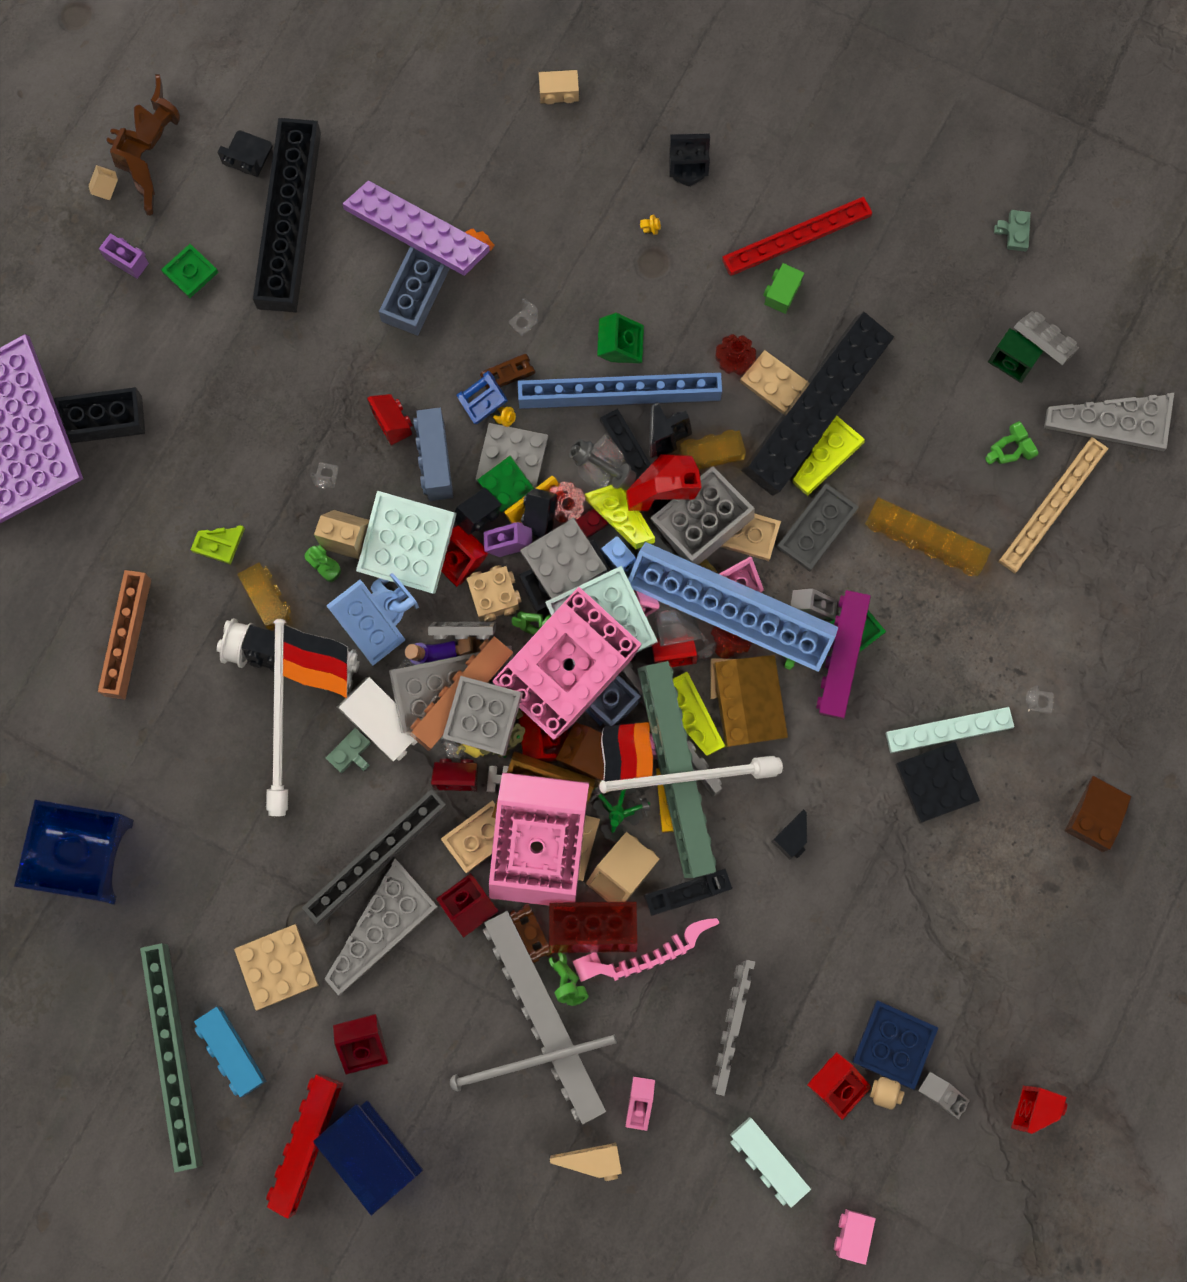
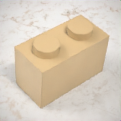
M577 70L539 72L540 104L573 103L579 101Z

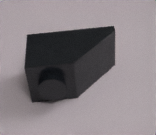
M804 809L771 841L789 860L793 856L796 858L800 857L806 850L803 847L807 843V812Z

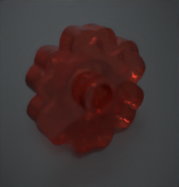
M734 334L724 337L722 344L716 347L715 359L720 362V369L724 370L727 374H731L733 371L737 375L747 372L750 365L756 359V349L751 347L752 341L744 335L738 338Z
M560 481L558 487L551 485L548 492L557 494L556 521L566 523L572 517L575 519L580 518L585 510V507L582 505L586 500L583 490L578 487L575 488L572 482ZM567 498V504L562 505L563 501Z
M713 626L711 630V635L715 637L714 640L717 642L715 653L723 659H729L735 652L740 654L748 652L752 645V642L719 627Z

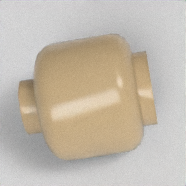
M880 1077L879 1080H874L870 1097L873 1098L875 1105L892 1110L895 1108L896 1103L901 1105L904 1092L900 1091L901 1084L898 1081Z

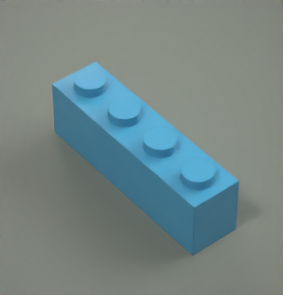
M217 1006L194 1021L197 1026L195 1027L196 1033L207 1042L208 1046H206L208 1053L212 1058L216 1057L219 1065L217 1067L224 1077L227 1075L231 1082L229 1087L235 1096L244 1097L267 1082L222 1007Z

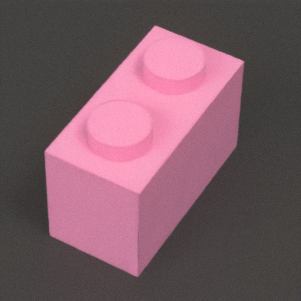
M846 1209L845 1214H841L839 1220V1227L842 1229L840 1237H836L834 1243V1250L837 1251L836 1255L839 1258L866 1265L876 1218Z

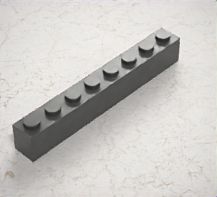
M431 789L306 903L302 909L317 925H321L448 808L447 805Z

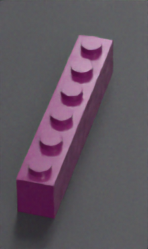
M846 590L845 596H840L838 607L842 608L841 615H836L834 623L838 630L830 647L833 648L832 656H827L825 664L828 674L827 677L823 676L821 682V689H824L823 697H818L816 709H820L819 715L841 720L845 719L871 595Z

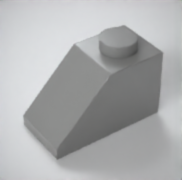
M813 588L793 590L791 606L820 619L834 620L836 618L838 600Z

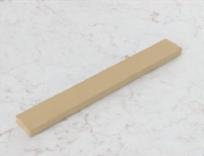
M1093 437L1089 439L998 561L1013 573L1019 570L1109 448Z

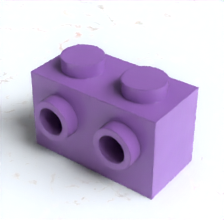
M111 233L99 248L105 260L137 279L149 264L145 258L146 254L141 249L132 247L123 238H117Z
M519 522L484 532V552L498 557L520 552L521 549L532 543V528L524 526L523 523Z

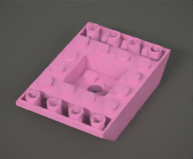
M578 587L492 682L497 686L522 692L523 695L519 708L555 740L575 723L630 663L642 644L587 593ZM567 659L575 661V667L570 671L564 668V662Z
M502 773L493 839L489 898L575 909L589 783ZM535 841L543 845V849L539 852L534 851L531 847V844Z

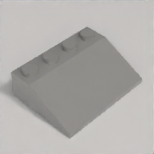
M713 466L700 476L702 488L695 500L673 499L651 517L652 522L681 558L697 565L702 563L753 520L755 515V508Z

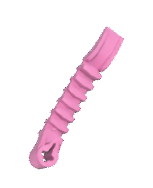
M717 918L706 919L689 925L684 932V939L688 945L684 946L679 935L676 933L671 938L678 950L673 951L670 943L667 942L663 944L667 955L662 956L658 948L652 951L656 959L651 961L648 953L641 956L644 964L639 965L637 958L634 957L630 959L633 967L628 969L625 960L619 962V967L615 968L613 963L609 965L601 964L597 952L572 962L580 982L599 974L612 977L614 981H617L620 977L624 976L626 978L633 973L638 974L644 969L649 970L657 964L662 965L669 959L671 961L677 958L676 956L680 954L681 956L686 954L688 950L695 947L696 939L701 932L718 925L719 921Z

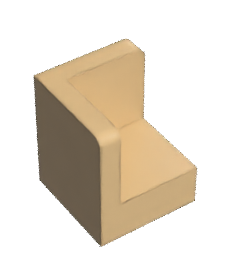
M96 165L89 183L90 193L110 200L118 181L116 172Z

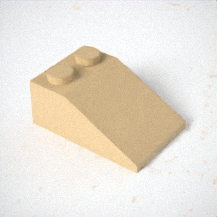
M616 1143L550 1156L551 1164L598 1178L604 1177L605 1181L618 1179V1174H622Z

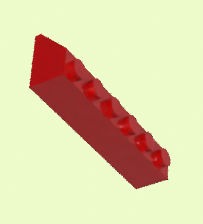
M316 1074L315 1078L311 1077L308 1083L307 1090L309 1094L307 1099H303L301 1102L299 1121H295L292 1126L291 1134H293L291 1143L287 1142L282 1154V1156H285L283 1165L279 1164L274 1176L277 1179L276 1184L269 1189L266 1200L269 1201L267 1207L288 1219L295 1215L298 1210L343 1086V1082L320 1074Z

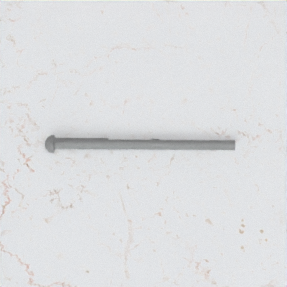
M614 1034L461 1078L455 1074L450 1079V1087L454 1091H461L462 1085L472 1084L616 1044L617 1039Z

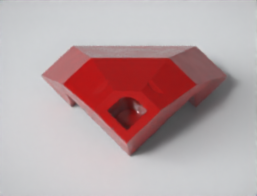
M661 454L626 491L628 511H648L655 499L695 500L702 486L699 469L693 457L680 454Z

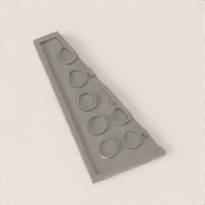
M1167 393L1161 396L1149 395L1143 398L1131 397L1104 400V402L1098 403L1086 402L1080 405L1050 406L1046 410L1044 428L1164 452L1167 449L1174 393Z
M510 645V646H506V647H508V648L512 651V646H511V645ZM480 652L389 670L401 733L410 730L411 725L417 718L422 720L426 716L424 710L431 702L434 704L440 699L438 694L445 686L450 688L454 683L451 679L459 670L463 672L468 667L465 664L473 654L477 656ZM513 654L498 670V672L492 677V679H494L504 669V667L514 658Z
M394 859L388 873L384 876L378 890L373 895L340 955L336 958L325 977V981L338 996L345 992L438 908L396 859Z
M745 960L740 965H736L734 978L737 979L736 987L731 988L729 1000L733 1001L732 1008L727 1009L725 1022H728L727 1031L722 1032L720 1044H724L723 1052L718 1053L716 1066H719L718 1076H713L711 1088L715 1089L714 1093L725 1096L731 1069L729 1063L735 1052L734 1039L739 1035L746 1005V998L743 997V994L748 993L750 988L751 976L748 975L749 968L754 969L755 961Z

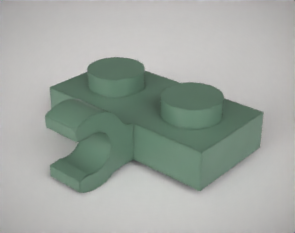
M1011 210L1008 222L1004 220L997 221V225L994 226V233L1008 235L1007 249L1025 252L1028 250L1031 212Z
M354 728L326 759L341 774L353 762L365 771L370 765L360 754L371 742Z

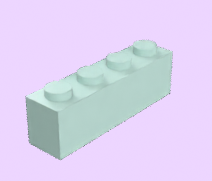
M749 1117L730 1134L733 1138L730 1143L738 1152L743 1150L748 1156L745 1161L753 1170L758 1168L763 1174L760 1179L768 1188L773 1186L778 1192L775 1194V1197L783 1206L787 1203L788 1206L793 1207L811 1190L752 1118Z

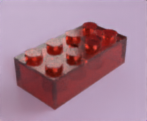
M637 902L549 903L550 953L637 952Z

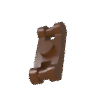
M523 354L482 371L480 376L483 378V374L490 371L493 376H498L499 379L495 380L498 386L503 387L524 377L527 378L534 375L535 370L529 364L530 359L528 355ZM522 365L523 369L518 371L516 366Z
M528 903L516 912L515 910L509 912L533 963L538 962L539 958L545 955L548 957L553 954ZM527 916L530 922L522 925L520 919ZM540 942L542 947L534 951L532 945Z

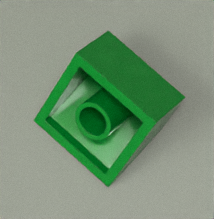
M617 312L599 318L597 356L610 362L642 363L644 325Z

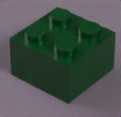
M1009 328L994 350L988 363L1022 384L1043 350L1025 338L1019 331Z

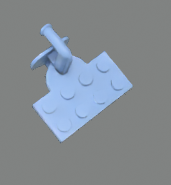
M393 573L390 574V577L398 586L394 591L388 590L384 586L389 582L388 580L378 578L371 586L373 592L371 594L365 584L359 580L326 605L372 665H375L405 641L396 625L402 619L405 611L412 606L415 609L419 608L416 600Z

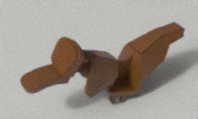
M155 74L156 88L151 99L153 109L156 110L155 113L151 114L141 105H136L134 107L136 132L126 130V128H121L120 130L111 129V134H115L117 137L114 140L107 138V142L113 145L110 153L115 167L132 175L137 191L144 196V210L149 216L153 214L155 192L148 164L141 160V155L144 151L153 149L160 139L164 127L169 122L175 125L180 122L177 108L163 98L160 74Z

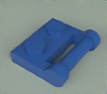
M490 371L484 373V377L467 390L457 394V398L474 424H478L508 402ZM487 384L490 386V388L469 402V398Z

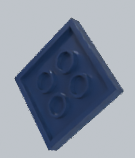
M877 1000L852 1063L883 1077L898 1081L901 1085L915 1090L938 1027Z

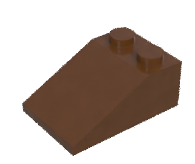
M575 722L556 760L572 771L602 781L604 778V759L601 746L602 733Z
M1092 776L1065 832L1101 852L1110 850L1120 831L1131 796Z

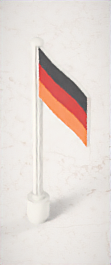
M276 619L273 622L275 623L273 785H271V789H267L266 810H268L269 816H285L286 810H288V789H284V785H282L284 676L303 685L330 690L347 698L348 647L333 639L304 633L285 625V620Z
M649 722L606 726L602 731L601 746L604 759V778L599 784V789L602 793L752 774L756 779L776 777L783 770L782 761L779 757L765 756L753 758L752 762L748 765L652 776L653 754L649 736Z

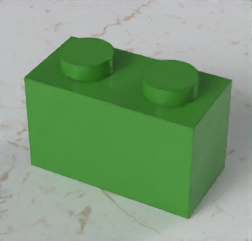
M784 263L780 270L776 268L772 276L774 282L772 286H767L763 295L766 297L764 305L786 314L802 283L804 272Z

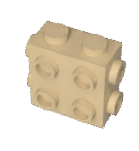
M494 566L488 572H475L467 578L479 621L490 622L495 620L496 616L502 614L509 616L515 614L516 610H519L518 603L522 602L519 591H514L512 584L516 583L512 571L508 572L506 566Z

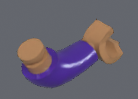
M468 637V639H458V645L456 640L440 644H410L405 649V656L413 664L418 665L480 652L482 650L479 647L482 642H480V639H476V637Z

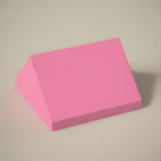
M748 557L719 573L760 593L764 591L752 557Z

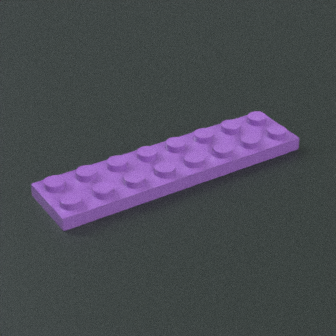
M367 181L343 203V208L347 212L464 276L490 252L489 245L370 181Z

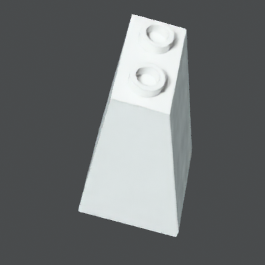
M366 677L347 698L336 706L392 761L395 759L401 760L407 753L405 749L410 744L414 746L418 743L410 736V733L413 731L411 728L407 732L401 733L396 703L370 677Z

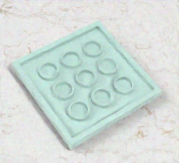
M377 491L356 571L394 582L390 577V574L393 573L403 585L435 594L457 513Z
M622 566L578 586L642 644L637 652L658 643ZM578 587L545 602L551 616Z

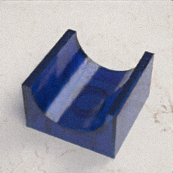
M34 800L14 887L115 905L117 896H115L112 886L115 857L123 835L128 829L132 828L134 820L119 813Z
M369 1100L361 1106L358 1103L313 1141L371 1216L423 1171V1168Z

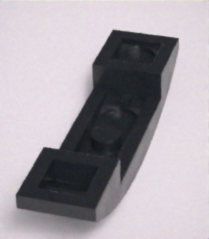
M725 868L666 889L646 894L644 897L651 916L718 895L733 888Z

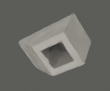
M931 1072L918 1090L930 1101L957 1119L965 1112L970 1101L950 1083Z

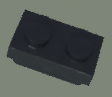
M239 130L236 132L229 148L220 146L217 153L223 165L258 177L273 146L268 140Z

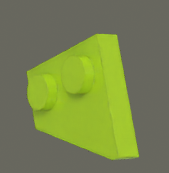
M240 525L237 528H217L213 531H198L190 550L193 553L231 565L245 528Z

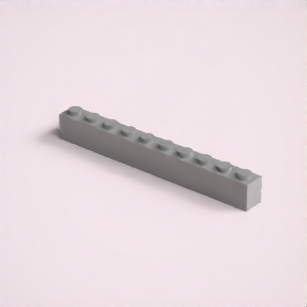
M506 911L484 922L486 928L483 929V932L488 941L493 940L496 947L492 950L497 960L502 959L505 965L502 968L507 980L512 979L515 987L511 989L516 999H521L525 1006L521 1008L526 1020H532L535 1027L531 1028L536 1040L541 1039L544 1045L541 1048L542 1053L546 1054L574 1046L509 912ZM578 1054L552 1061L554 1067L551 1068V1071L556 1081L560 1079L564 1086L561 1092L565 1100H571L574 1106L571 1112L576 1122L580 1120L584 1124L606 1112Z

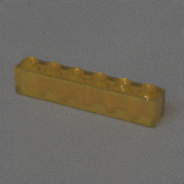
M879 497L865 522V525L870 530L885 533L891 540H900L906 543L907 547L914 550L919 549L930 558L943 560L947 566H956L969 576H978L991 552V549Z

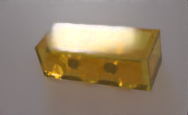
M727 430L721 435L716 436L709 434L699 440L688 439L680 444L679 450L680 455L692 456L699 470L744 460L746 454L740 430Z
M259 562L237 574L268 630L272 631L275 629V623L273 622L276 619H283L286 623L291 620L289 613L292 611L286 601L282 603L279 596L282 593L277 584L272 585L270 578L273 576L267 566L263 568Z

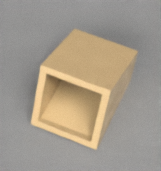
M333 510L320 516L314 536L319 545L325 550L359 559L369 520Z
M626 832L597 865L587 880L586 885L619 911L660 858L651 849H647L635 836Z

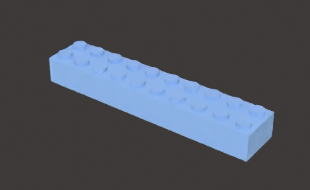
M647 542L640 549L628 578L632 589L641 592L818 672L837 634L838 627Z

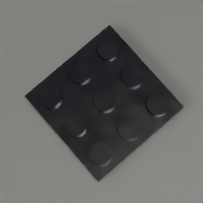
M956 742L895 764L919 823L980 801Z

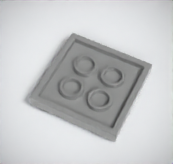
M1032 311L1017 322L1014 326L1016 330L1061 365L1079 349L1076 345L1077 342L1069 336L1066 338L1060 333L1061 330L1056 325L1048 324L1044 321L1045 317L1038 312L1034 313Z
M489 423L475 479L476 482H478L477 479L511 455L534 488H536L548 435Z
M574 518L520 550L550 599L607 572V568Z
M496 621L433 622L428 627V635H434V639H446L448 635H455V639H468L469 635H476V639H489L490 635H493L496 631Z
M460 676L442 738L505 756L523 693Z

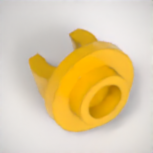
M650 215V220H640V227L644 233L652 232L653 235H657L658 230L661 229L660 220L655 215Z
M508 406L498 408L501 416H494V420L498 424L510 427L516 419L514 409Z

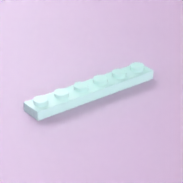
M1006 707L888 731L885 734L891 754L1013 729L1014 723L1010 708Z

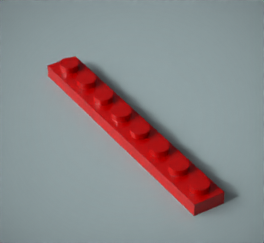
M863 196L722 256V261L729 275L733 276L869 218L873 212Z

